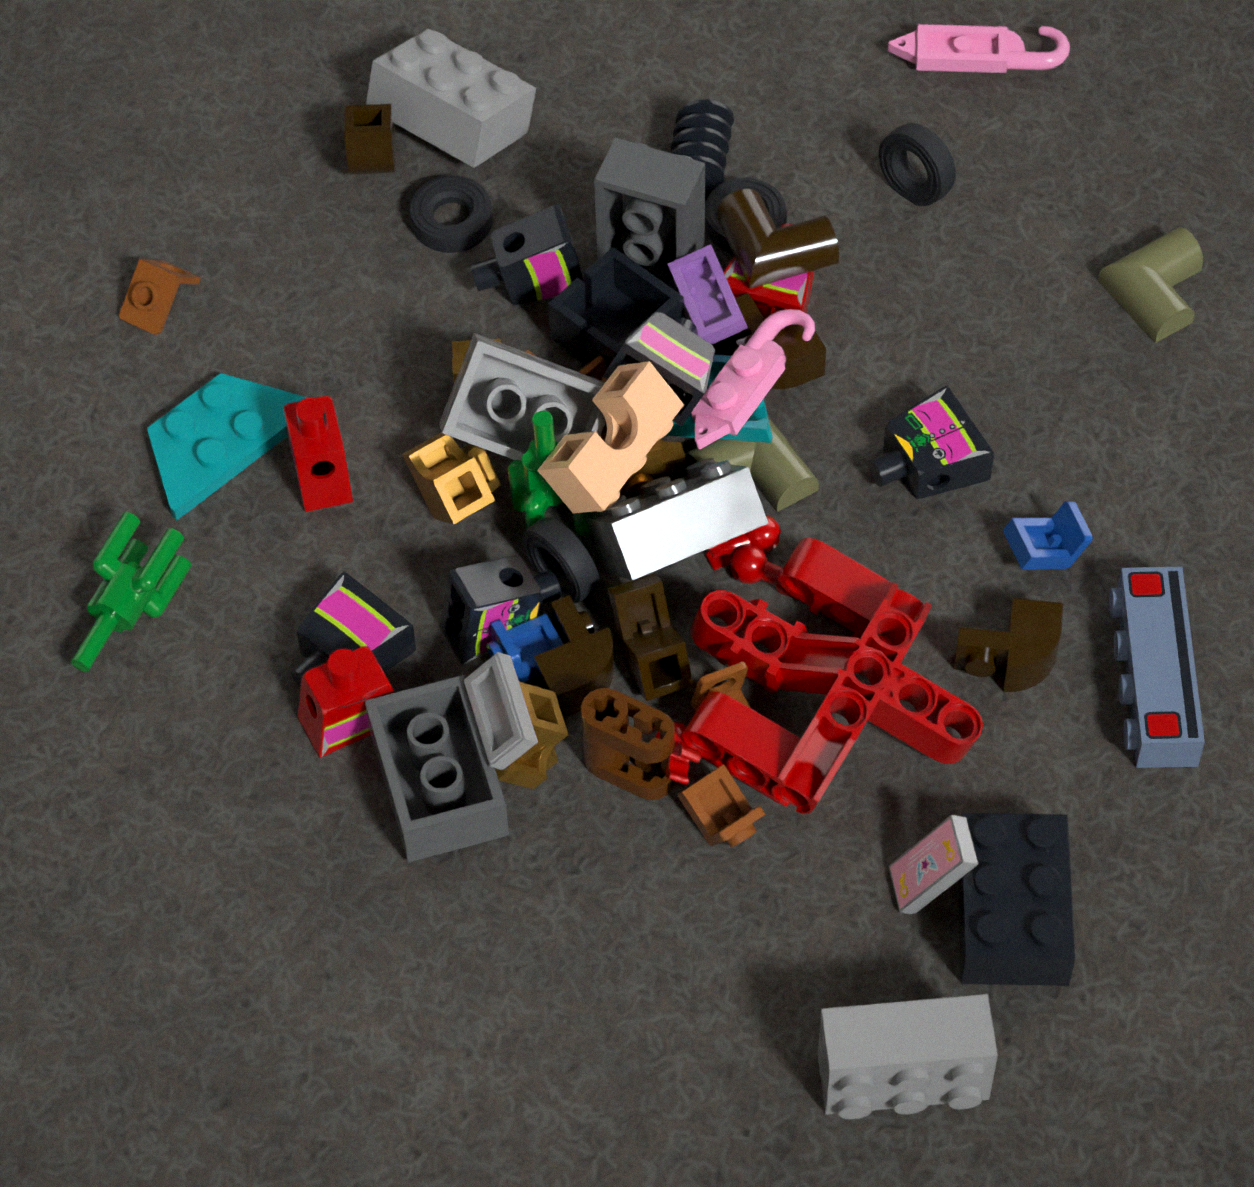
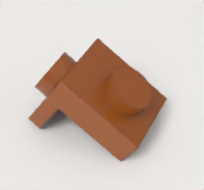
M724 764L677 794L711 847L727 841L731 848L738 845L757 832L753 823L765 815L760 805L754 808L750 806Z

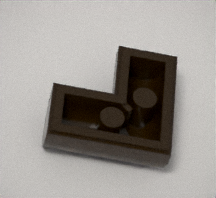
M753 189L735 191L725 197L718 205V223L749 289L839 263V247L836 234L827 216L776 229L760 193Z

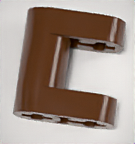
M600 688L590 692L583 699L581 705L584 763L588 771L594 776L640 798L656 800L667 796L675 784V781L667 779L665 773L669 755L673 752L675 746V730L671 718L664 712L617 690ZM628 716L634 718V727L629 725ZM653 730L660 731V739L653 738L649 743L642 741V734L649 735ZM630 757L635 759V766L629 764ZM654 767L661 769V778L654 776L650 782L643 780V771L650 772Z

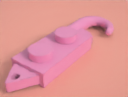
M918 24L916 31L889 41L888 51L916 64V70L1007 73V69H1053L1062 64L1068 57L1070 44L1067 37L1053 27L1042 26L1038 29L1040 35L1053 39L1056 43V49L1051 52H1025L1024 43L1020 36L1013 31H1009L1008 27Z
M795 309L781 310L771 314L760 324L745 346L740 345L691 412L695 422V442L698 449L706 447L727 434L737 435L785 370L786 358L783 349L772 340L784 327L801 325L804 328L802 339L809 341L815 332V322L809 314Z

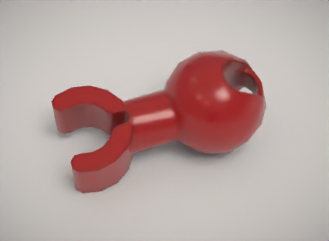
M766 515L768 524L709 548L705 556L712 569L717 570L729 565L732 554L739 547L745 545L757 546L764 553L771 552L777 547L780 540L781 529L779 523L773 517Z
M745 545L739 547L730 558L731 572L739 582L753 584L762 580L775 585L780 594L797 599L789 594L781 586L779 580H777L783 567L768 562L763 550L757 546Z
M673 722L675 746L673 752L669 755L665 773L667 779L688 785L689 760L699 763L701 754L699 751L687 747L683 742L682 733L687 726L681 722ZM660 731L657 732L655 738L660 739Z

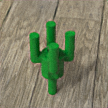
M538 411L533 415L535 440L530 442L529 449L522 455V460H513L508 466L512 506L516 511L524 512L526 530L545 517L544 513L549 506L563 503L562 499L538 472L540 466L559 443L555 441L553 417L547 411ZM593 512L573 513L576 533L580 535L590 534L585 517L592 515Z
M123 512L92 563L94 571L103 578V581L87 605L88 612L96 618V621L71 660V664L76 669L88 672L112 632L122 633L125 630L131 631L142 612L152 618L160 617L164 613L192 567L188 559L175 555L184 541V536L179 531L168 528L143 567L140 563L149 549L145 543L138 539L130 541L141 522L134 514Z

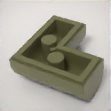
M1179 227L1103 267L1099 272L1098 281L1153 342L1157 343L1193 323L1194 310L1172 286L1202 270V251L1192 233L1185 228Z
M769 416L773 436L771 443L718 439L702 449L695 448L685 453L686 468L709 458H714L715 463L729 460L731 465L748 467L753 481L777 512L817 492L819 488L818 479Z

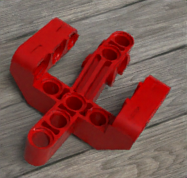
M803 538L796 546L777 580H779L781 586L789 594L809 605L810 612L815 615L821 612L854 632L852 637L809 634L806 626L801 622L796 621L794 626L767 611L766 608L769 603L762 599L748 602L726 590L713 591L703 599L690 626L691 637L699 648L715 657L723 665L732 666L745 662L748 667L746 676L764 686V689L768 692L775 693L778 690L826 695L802 738H799L736 699L717 691L706 694L682 733L683 742L687 747L699 751L701 758L716 767L724 764L733 777L785 807L790 803L797 807L796 812L800 814H809L814 810L867 720L943 764H954L961 761L982 733V718L972 705L901 664L925 622L932 605L928 602L922 603L912 594L898 589V584L888 581L820 540ZM709 616L720 618L727 627L715 625L710 621ZM752 642L764 644L771 653L759 651ZM855 674L865 676L872 685L861 683ZM899 700L909 702L917 712L905 709ZM831 713L842 715L849 725L839 724L833 719ZM945 727L955 729L961 736V739L952 737L947 733Z

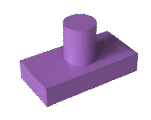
M711 244L668 263L678 290L684 297V304L691 320L697 327L699 337L710 344H714L748 328Z

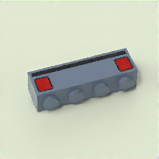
M1183 567L1122 568L1118 588H1110L1109 611L1110 617L1119 618L1120 631H1115L1114 656L1116 661H1124L1125 674H1120L1119 676L1120 704L1129 705L1130 719L1124 720L1125 749L1134 750L1136 768L1198 767L1205 741Z

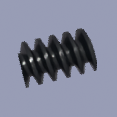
M697 99L687 102L679 109L675 119L676 126L673 130V141L670 150L672 154L685 155L693 160L705 163L706 201L710 193L722 184L725 177L724 169L727 165L726 155L730 148L729 140L732 137L731 127L734 124V113L727 105L719 101Z

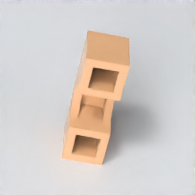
M650 361L619 365L592 399L606 420L607 435L605 441L601 439L596 431L564 435L538 469V472L572 513L602 512L610 508L620 496L619 490L628 478L644 466L647 460L646 454L652 446L671 430L673 426L672 420L683 407L682 401Z

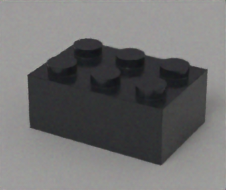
M961 813V817H966L978 862L977 866L958 880L961 984L1069 986L1075 963L1068 815Z

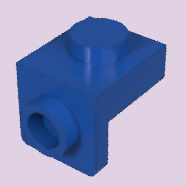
M1065 501L1052 518H1012L1003 529L1005 537L1022 570L1069 568L1093 539L1074 501Z
M544 614L509 630L505 629L500 619L491 622L492 641L486 644V648L490 658L497 652L510 655L518 681L523 683L535 677L533 656L564 644L547 614Z

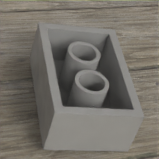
M428 28L373 60L366 105L391 104L392 122L475 168L528 132L536 88L519 79L516 74L497 67L483 59L478 53L468 51L447 39L442 33Z
M474 333L439 426L443 434L513 460H522V455L529 449L530 442L535 440L532 417L538 411L551 413L555 441L560 442L564 435L596 431L600 436L606 420L592 399L605 382Z
M988 994L821 1009L818 1061L826 1115L839 1113V1116L844 1119H859L871 1114L872 1110L893 1108L899 1114H914L923 1111L927 1105L948 1103L954 1109H969L979 1105L982 1100H989L998 1053Z

